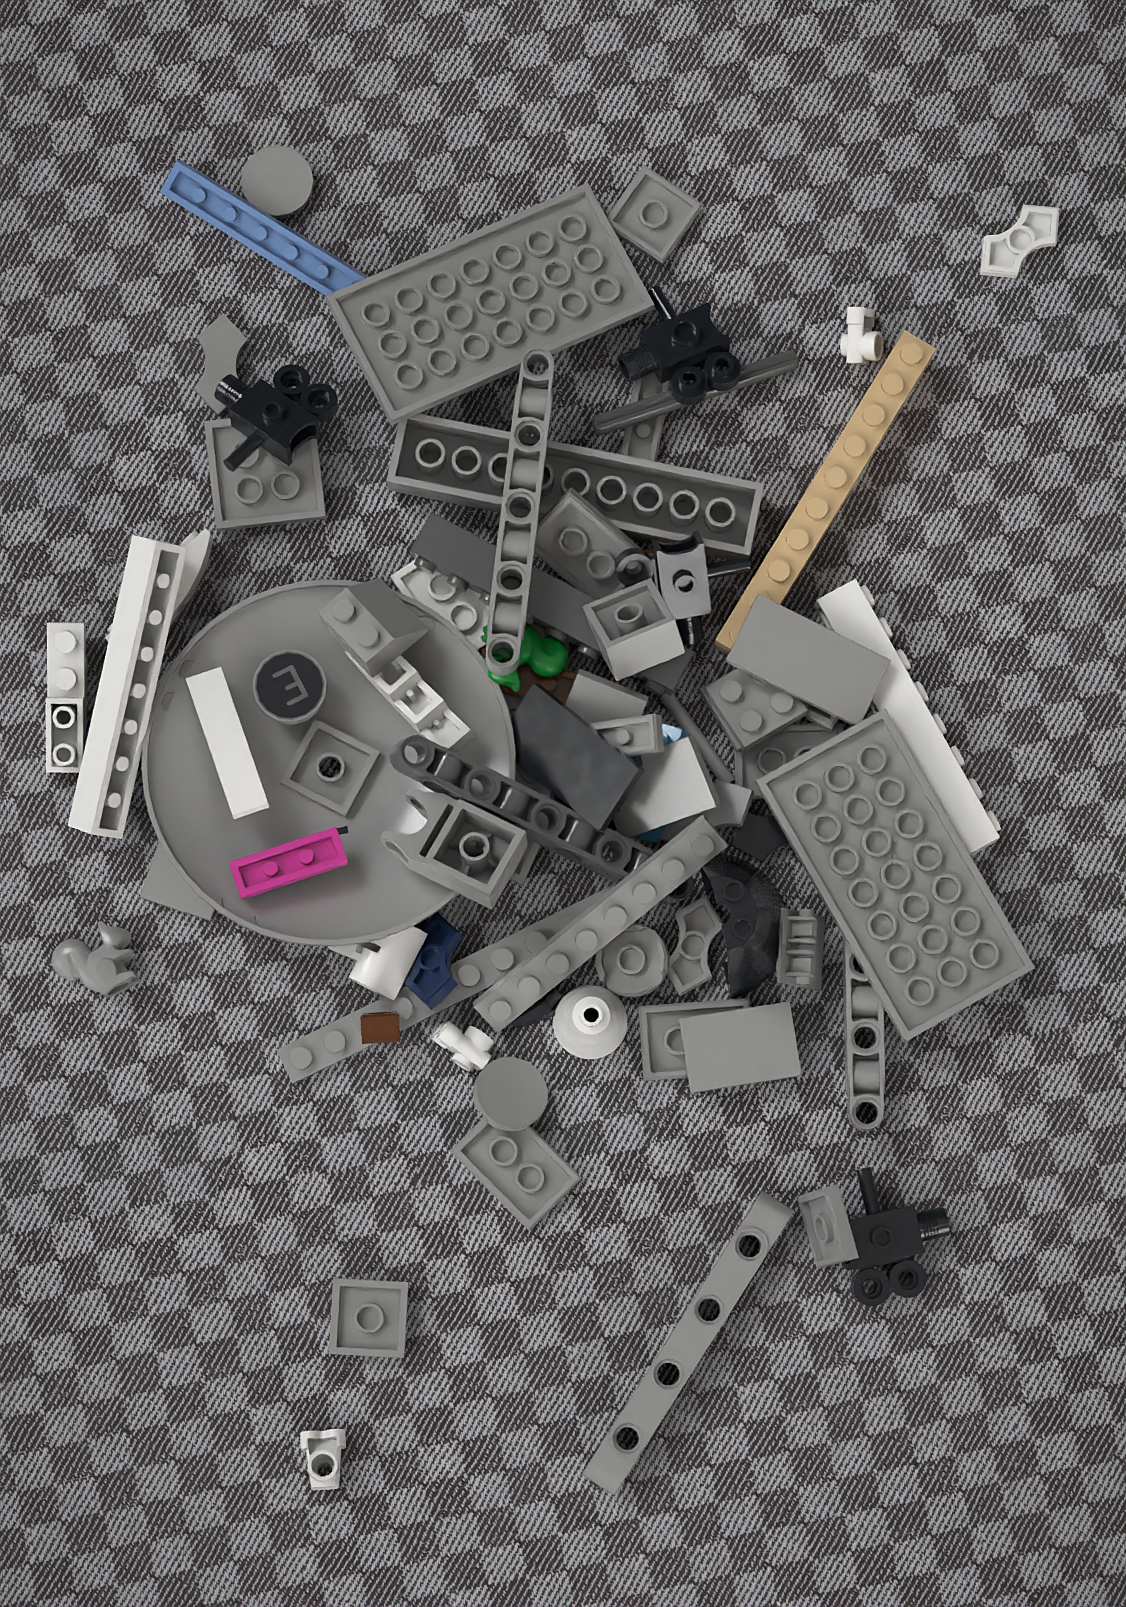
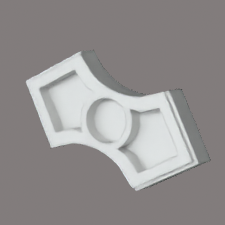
M1023 204L1020 218L1009 230L997 235L984 236L980 275L1016 278L1021 262L1027 255L1039 248L1056 246L1060 208Z

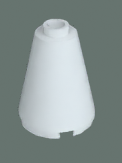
M597 985L576 987L561 998L554 1011L553 1028L556 1038L566 1051L576 1057L583 1059L602 1058L612 1053L625 1037L627 1014L624 1005L613 992ZM591 1011L599 1016L595 1022H588L584 1018V1013Z

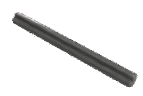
M788 350L741 366L740 380L734 388L727 391H717L708 386L707 395L704 400L796 370L799 367V361L795 351ZM671 390L595 415L592 418V425L596 434L600 436L689 405L677 402L672 396Z

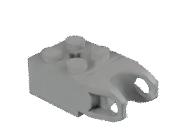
M408 788L405 793L407 796L406 802L415 807L427 819L421 830L413 834L393 833L384 830L380 836L381 844L397 854L409 869L492 910L528 848L526 831L461 799L456 800L444 793L424 792ZM478 852H482V855H480V856H478V857H471V856H469V855L476 856V855L478 854Z

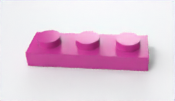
M333 827L231 861L229 865L240 898L243 900L348 865V861L337 828Z

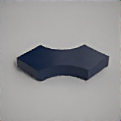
M438 912L420 928V930L428 935L417 954L415 968L405 981V985L430 1010L435 1008L458 985L452 975L451 960L457 945L463 939V936Z

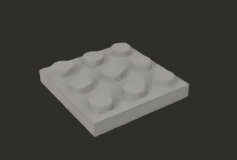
M230 418L204 421L217 532L327 519L317 439H311L302 444L293 454L290 466L260 446L232 472L224 465L223 461L248 437L231 426Z

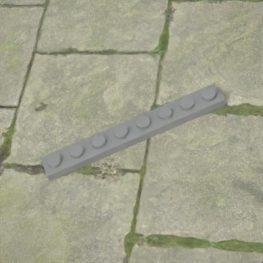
M702 814L473 1001L474 1008L499 1033L728 846L726 840Z

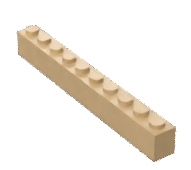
M904 330L715 639L713 646L715 649L728 655L757 594L780 605L784 603L931 362L936 350L935 347Z

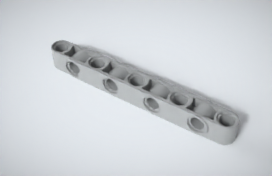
M541 347L529 349L523 355L519 383L516 385L486 631V665L492 673L499 676H507L517 669L521 643L524 640L554 392V388H552L554 358L548 350ZM539 362L544 364L548 370L541 375H535L528 370V367L533 363ZM525 433H531L537 436L539 441L533 446H526L519 441V438ZM522 504L529 508L530 513L524 518H517L511 514L510 509L515 505ZM508 576H514L522 584L516 590H508L502 586L501 581ZM499 648H505L511 651L513 658L506 663H500L494 660L492 654Z
M842 935L847 1113L849 1122L854 1128L860 1131H869L878 1126L884 1116V1007L865 974H861L854 969L853 958L855 956ZM859 1029L869 1030L874 1036L872 1047L864 1049L857 1046L854 1040L855 1032ZM866 1103L875 1109L876 1116L872 1123L865 1124L858 1120L856 1108L859 1104Z
M761 1191L582 1473L583 1476L612 1495L616 1493L794 1212L793 1209L765 1191ZM744 1236H753L759 1242L760 1249L754 1257H746L739 1250V1242ZM711 1299L718 1304L719 1314L715 1320L706 1321L700 1317L698 1307L703 1300ZM672 1363L677 1367L679 1377L674 1384L664 1385L659 1381L657 1372L662 1364ZM622 1428H633L638 1434V1442L631 1449L621 1448L616 1441V1436Z

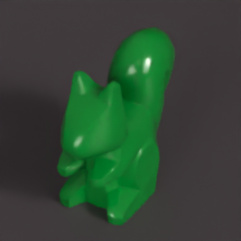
M526 624L518 667L528 663L531 669L540 676L551 677L559 674L568 663L567 649L564 648L560 640H555L551 636L542 639L533 627ZM486 625L482 628L484 635L481 636L484 643H487ZM499 648L492 654L494 660L500 663H506L513 658L511 651L505 648ZM488 669V677L493 682L508 686L514 692L519 691L520 677L517 669L507 676L496 675Z

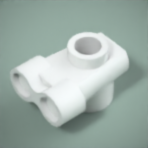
M847 307L846 324H848V333L842 335L840 343L841 354L847 356L846 363L869 365V361H879L881 359L883 336L880 331H872L875 310L863 307Z
M448 1021L441 1023L431 1037L438 1045L454 1053L451 1058L452 1061L466 1071L470 1072L472 1068L482 1070L491 1058L488 1051L494 1044L493 1040L473 1026H469L463 1034L459 1028Z
M330 1429L301 1432V1451H305L307 1455L311 1489H338L341 1449L346 1448L345 1430ZM323 1465H329L332 1468V1472L327 1476H319V1468Z

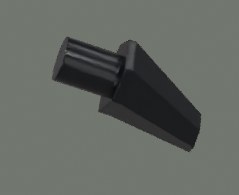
M555 988L551 989L541 1000L535 1002L513 1020L510 1025L520 1029L554 1017L555 1013L552 1009L563 995Z

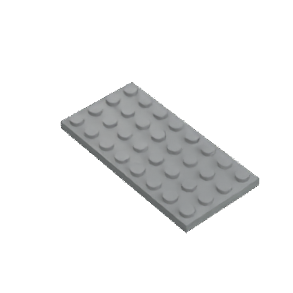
M588 183L326 295L325 301L391 426L519 370L522 357L529 349L541 347L553 355L651 312L655 305Z
M886 709L879 711L755 781L756 786L904 1043L1035 969L1031 959Z

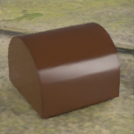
M397 1011L371 1012L361 1015L362 1044L400 1042V1023Z

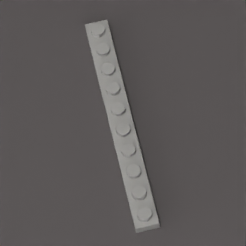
M612 886L452 963V975L458 985L432 1010L405 986L399 990L394 1001L383 997L277 1049L276 1051L292 1084L377 1044H362L360 1017L363 1013L397 1011L399 1013L401 1032L489 989L612 889Z

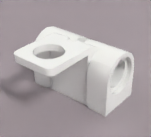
M412 926L407 930L386 938L362 944L328 946V948L356 961L348 977L349 979L378 995L394 1001L428 934Z

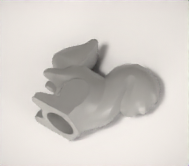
M99 921L98 929L103 941L102 946L91 951L85 942L69 938L61 942L54 949L51 964L53 970H56L61 978L65 977L69 981L79 978L88 989L102 993L104 997H113L140 983L136 972L127 970L125 963L133 959L136 954L132 949H124L132 939L129 931L120 927L108 926L103 921Z

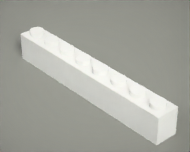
M132 535L68 821V826L92 835L122 839L141 757L143 738L147 730L187 547Z
M854 579L817 599L814 606L826 628L891 660L870 703V707L874 714L883 709L887 710L971 856L995 843L1000 838L997 831L1001 830L1000 824L991 810L988 812L984 810L979 801L983 795L976 781L973 778L968 780L961 768L965 765L964 760L956 746L949 747L943 734L947 733V730L937 713L931 715L925 702L929 701V698L922 684L919 681L915 683L912 681L907 672L911 666L906 655L901 649L896 651L889 639L893 634L888 623L883 617L878 619L871 606L875 605V601L866 585L860 587L857 580Z

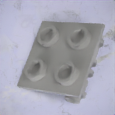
M781 908L780 921L778 923L779 954L776 961L777 983L821 991L825 917L815 915L812 909H799V911Z

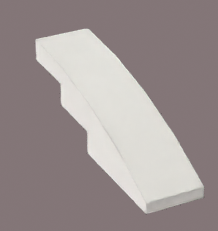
M347 651L345 652L347 657L421 736L457 752L475 737L471 729L447 707L445 701L421 679L417 670L401 655L375 677L371 678Z
M221 667L186 678L233 818L237 819L269 808Z

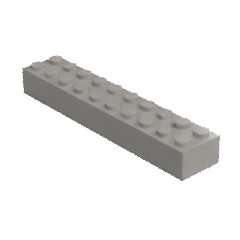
M417 414L399 422L386 481L388 490L501 513L511 432L424 414ZM522 435L519 441L523 445L533 446L539 439ZM548 440L538 521L572 487L631 540L651 544V539H657L659 542L672 543L687 539L693 532L698 531L704 542L705 555L728 560L745 557L749 559L764 484ZM518 504L513 506L510 512L513 516L524 518L528 516L530 510L527 506Z

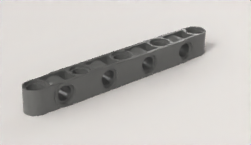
M409 736L394 744L390 751V763L398 772L420 782L423 786L436 793H444L456 800L461 799L525 830L527 839L617 884L656 853L609 828L605 831L597 830L576 811L423 736ZM407 745L414 748L417 752L418 758L416 763H411L405 757L404 751ZM473 779L481 782L483 786V795L481 797L474 794L471 789ZM539 812L544 813L548 818L549 824L546 830L537 823V814ZM604 844L608 845L613 851L612 862H608L603 857L602 849ZM690 876L679 885L675 895L669 893L659 903L672 904L688 898L694 889L693 877Z

